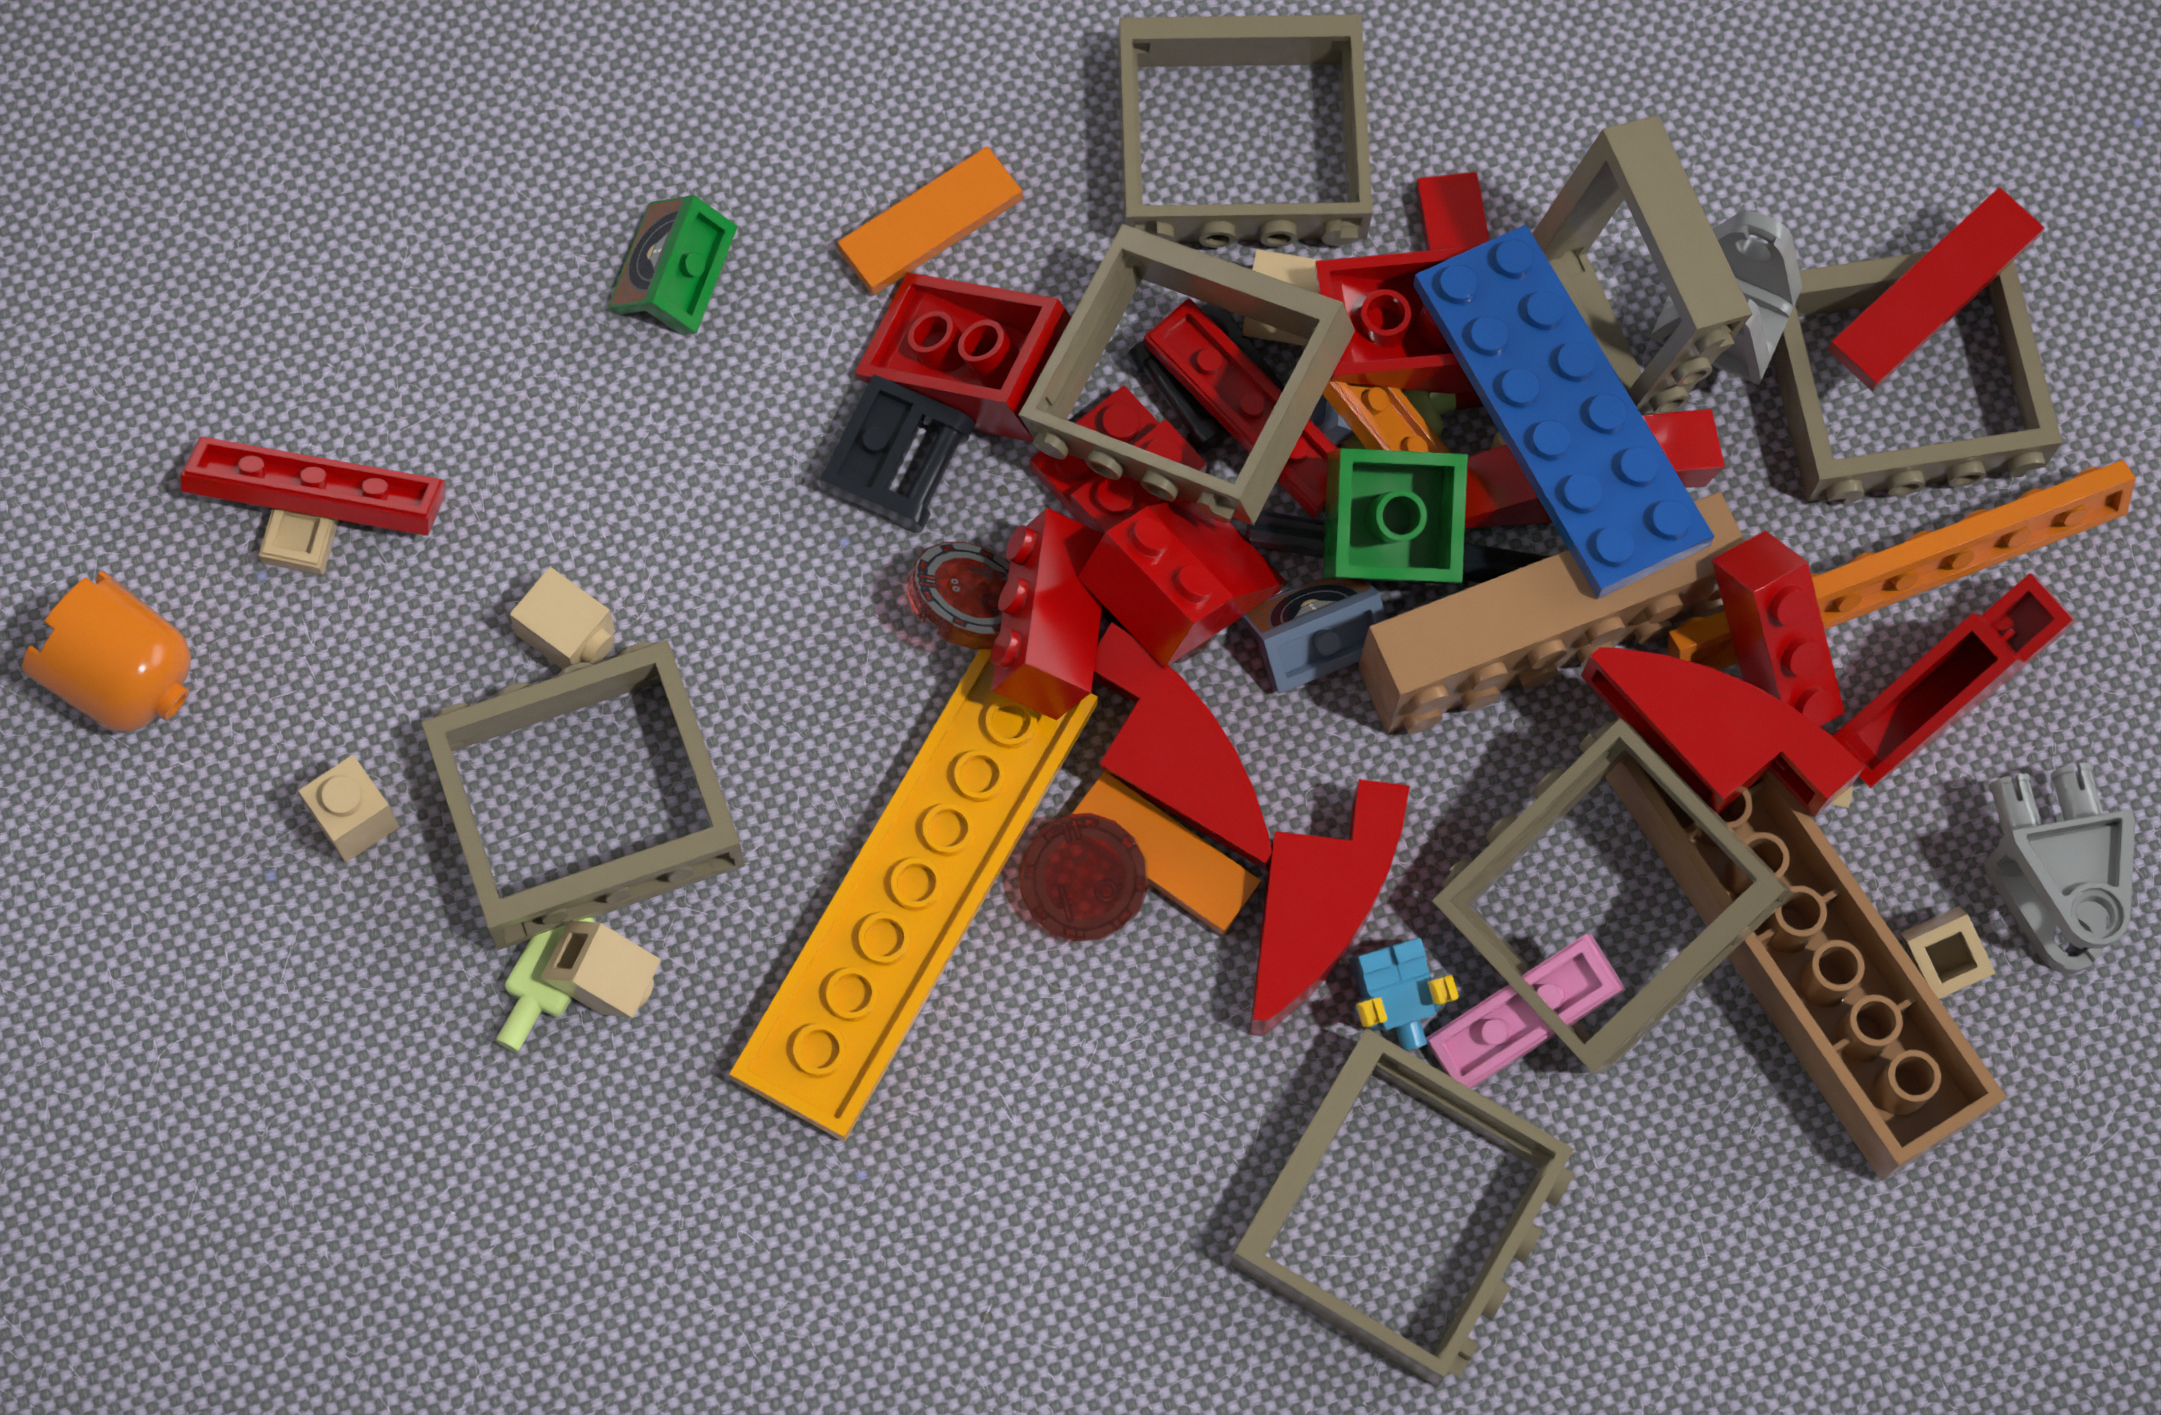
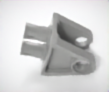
M1745 211L1737 213L1713 228V232L1753 314L1733 338L1735 344L1722 352L1712 365L1759 385L1801 292L1802 282L1793 236L1788 228L1770 216L1758 212ZM1750 235H1754V236L1760 237V238L1766 240L1768 243L1759 241V240H1757V239L1751 237ZM1670 295L1650 336V339L1661 344L1666 343L1682 322Z
M2079 763L2077 765L2078 771L2076 772L2073 765H2068L2053 771L2050 775L2052 782H2054L2064 821L2041 825L2030 785V775L2017 774L2015 776L2016 782L2012 783L2011 776H2006L1989 784V790L1993 795L2004 837L1999 840V846L1983 862L1986 874L2040 959L2050 969L2062 974H2076L2086 970L2102 954L2103 948L2114 944L2127 931L2131 917L2135 835L2134 815L2132 809L2103 813L2092 774V764ZM2107 912L2110 916V926L2108 931H2106ZM2056 926L2059 927L2064 937L2074 946L2081 949L2087 947L2085 953L2077 957H2069L2067 953L2063 952L2055 941L2054 932Z

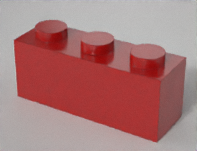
M1048 507L1027 526L1020 525L1014 531L1006 549V558L1010 560L1008 580L998 602V608L1003 612L1000 634L995 640L991 651V662L995 664L992 692L1056 721L1091 693L1102 603L1077 577L1102 539L1103 533Z
M1766 530L1712 559L1743 681L1762 689L1794 707L1818 726H1822L1844 714L1843 703L1808 562Z

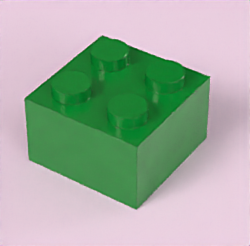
M1340 448L1328 452L1323 579L1432 584L1462 583L1468 454Z

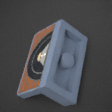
M1323 577L1272 597L1241 617L1244 626L1259 643L1270 684L1278 694L1359 662L1369 626L1387 620L1380 593L1368 581L1323 579Z

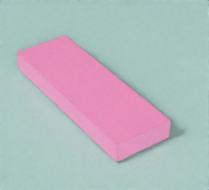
M1585 934L1522 975L1526 982L1537 990L1540 997L1553 1010L1557 1011L1558 1016L1567 1025L1574 1024L1626 990L1592 934ZM1508 984L1425 1039L1445 1073L1473 1089L1557 1034L1518 992Z

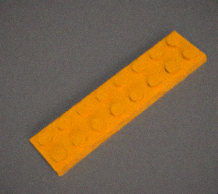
M988 638L983 642L729 1073L732 1081L843 1142L847 1140L1097 706L1098 696L1090 693L1056 721L992 692L995 664L991 662V651L995 642Z

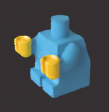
M1421 938L1407 939L1348 958L1359 995L1362 999L1355 1006V1013L1360 1018L1362 1026L1376 1030L1395 1028L1400 1046L1405 1051L1427 1044L1420 1022L1421 1019L1434 1016L1442 1004L1459 998L1452 974L1431 978Z

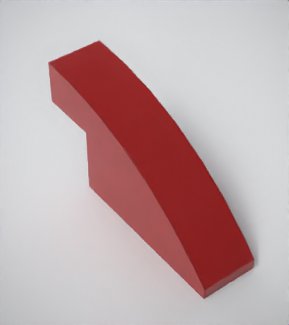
M1712 409L1642 416L1685 488L1705 487L1725 468ZM1507 444L1467 457L1465 528L1553 523Z
M2029 573L1982 615L1974 612L1970 614L1836 732L1833 737L1865 766L1859 776L1869 788H1873L1975 709L2078 621L2034 574Z
M1111 623L1097 645L1093 680L1135 704V707L1099 763L1102 772L1105 771L1144 799L1267 872L1272 856L1268 830L1254 787L1231 741L1210 709L1170 666L1163 668L1136 638L1114 623Z
M1599 647L1589 656L1581 674V677L1620 719L1631 724L1717 814L1765 773L1770 771L1809 814L1815 818L1849 789L1865 768L1832 735L1794 707L1748 682L1708 666L1663 654L1623 648Z
M1359 779L1353 796L1348 840L1280 831L1274 832L1271 844V864L1268 867L1249 1035H1265L1311 997L1341 963L1364 928L1383 889L1403 829L1410 785Z

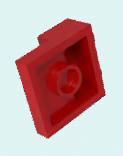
M1122 385L1075 423L1206 473L1207 463L1166 419L1159 423L1125 385ZM1039 451L1029 460L1030 470L1079 523L1103 534L1147 506L1170 502L1150 494L1140 485L1139 481L1121 475L1119 480L1105 478L1086 465V461L1067 454L1065 459H1057ZM1178 496L1175 498V500L1183 499Z

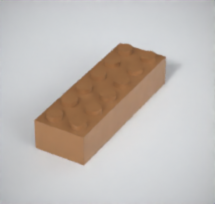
M1721 491L1694 501L1714 534L1711 546L1600 599L1596 597L1572 554L1567 550L1369 626L1357 669L1387 734L1389 735L1406 728L1408 734L1422 732L1439 723L1443 719L1441 714L1464 706L1468 712L1475 711L1496 701L1501 696L1499 691L1522 683L1524 689L1540 686L1556 677L1559 673L1558 668L1579 661L1581 666L1585 667L1589 656L1599 647L1615 648V646L1635 638L1639 644H1647L1667 635L1669 631H1672V624L1692 616L1706 618L1725 611L1712 559L1745 542Z

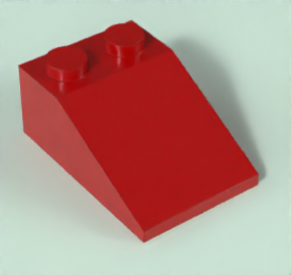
M1477 246L1315 261L1314 267L1318 294L1343 302L1355 330L1331 376V381L1444 394L1474 392L1473 386L1413 284L1415 274Z
M907 272L854 374L860 381L868 384L873 374L955 408L971 417L975 422L974 429L981 432L1033 442L1034 438L1019 414L1066 329L1071 316L1058 298Z
M1186 499L1147 506L1106 531L1077 577L1163 668H1166L1282 591L1288 583L1230 522L1223 523L1210 518L1196 507V503Z

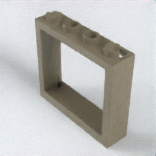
M1362 14L1119 17L1117 50L1124 225L1172 242H1200L1202 245L1212 248L1226 247L1235 241H1261L1267 246L1281 247L1290 245L1296 240H1322L1328 245L1342 246L1351 244L1356 240L1367 239L1373 210ZM1339 65L1347 202L1143 205L1138 67Z
M1656 115L1602 129L1532 235L1641 415L1674 412L1688 402V394L1697 382L1712 372L1711 365L1718 356L1735 344L1733 338L1753 313L1659 116ZM1624 199L1682 320L1642 373L1586 254Z
M1122 224L1019 416L1034 438L1032 444L1051 457L1065 459L1067 454L1086 461V465L1105 478L1119 480L1121 475L1139 481L1140 485L1147 492L1162 500L1172 502L1178 496L1196 503V507L1202 513L1217 521L1228 523L1233 517L1254 526L1355 330L1343 302ZM1141 280L1154 283L1309 340L1234 484L1067 421Z
M1929 251L1799 270L1802 289L1774 350L1772 361L1807 502L1841 499L1842 505L1861 499L1866 493L1888 490V494L1891 496H1903L1923 489L1926 484L1948 481L1952 487H1961L1977 483L1989 474L2008 472L2009 476L2018 478L2023 477L2027 470L2045 468L2063 442L2014 261L1984 289H1988L2025 431L1835 460L1833 459L1799 317L1870 306Z
M668 640L657 644L641 642L624 649L618 657L594 665L589 662L573 664L563 669L557 677L533 685L530 683L513 684L502 689L494 698L473 705L466 703L453 704L438 711L434 718L421 722L486 923L497 950L565 926L569 920L579 921L586 918H594L745 866L736 830ZM661 682L712 827L500 898L452 751Z
M1619 719L1612 726L1606 722L1593 735L1589 733L1579 745V749L1584 754L1566 771L1561 767H1557L1548 773L1532 791L1536 800L1519 817L1514 812H1511L1497 822L1485 837L1490 845L1472 862L1465 857L1449 869L1451 873L1440 883L1443 890L1432 900L1592 1073L1605 1074L1794 894L1638 731L1622 719ZM1630 754L1754 883L1594 1035L1581 1020L1572 1025H1567L1558 1016L1557 1011L1553 1010L1540 997L1537 990L1526 982L1522 975L1532 968L1473 904L1621 760Z
M1366 1028L1237 1246L1230 1265L1435 1387H1438L1448 1372L1460 1378L1466 1365L1472 1358L1479 1343L1468 1336L1480 1315L1492 1321L1502 1305L1511 1285L1500 1279L1512 1258L1524 1264L1544 1230L1535 1225L1533 1221L1544 1202L1546 1201L1556 1207L1567 1190L1575 1173L1564 1166L1574 1148ZM1373 1073L1538 1168L1433 1354L1266 1256Z

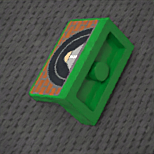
M695 195L649 203L608 307L618 314L647 311L681 335L697 333L738 226Z

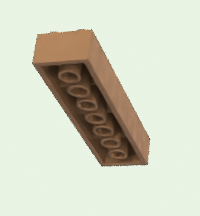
M1617 719V720H1615L1614 722L1610 723V725L1612 726V725H1613L1614 723H1616L1619 719ZM1630 754L1605 776L1707 927L1754 883ZM1770 771L1765 773L1718 813L1733 831L1794 892L1728 958L1881 1182L1988 1115L2007 1098L1809 812Z

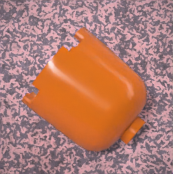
M102 570L98 573L95 580L96 584L87 577L83 578L61 599L45 619L44 623L54 630L41 651L31 645L28 647L22 663L24 674L100 726L113 732H132L141 729L153 722L158 716L165 721L169 720L181 708L190 692L189 689L183 686L189 673L191 654L185 637L176 627Z

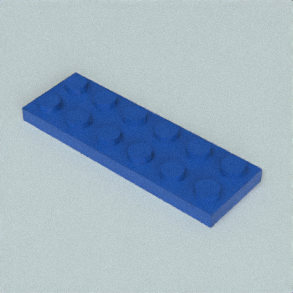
M1526 224L1415 274L1413 284L1415 290L1598 599L1711 546L1714 534Z

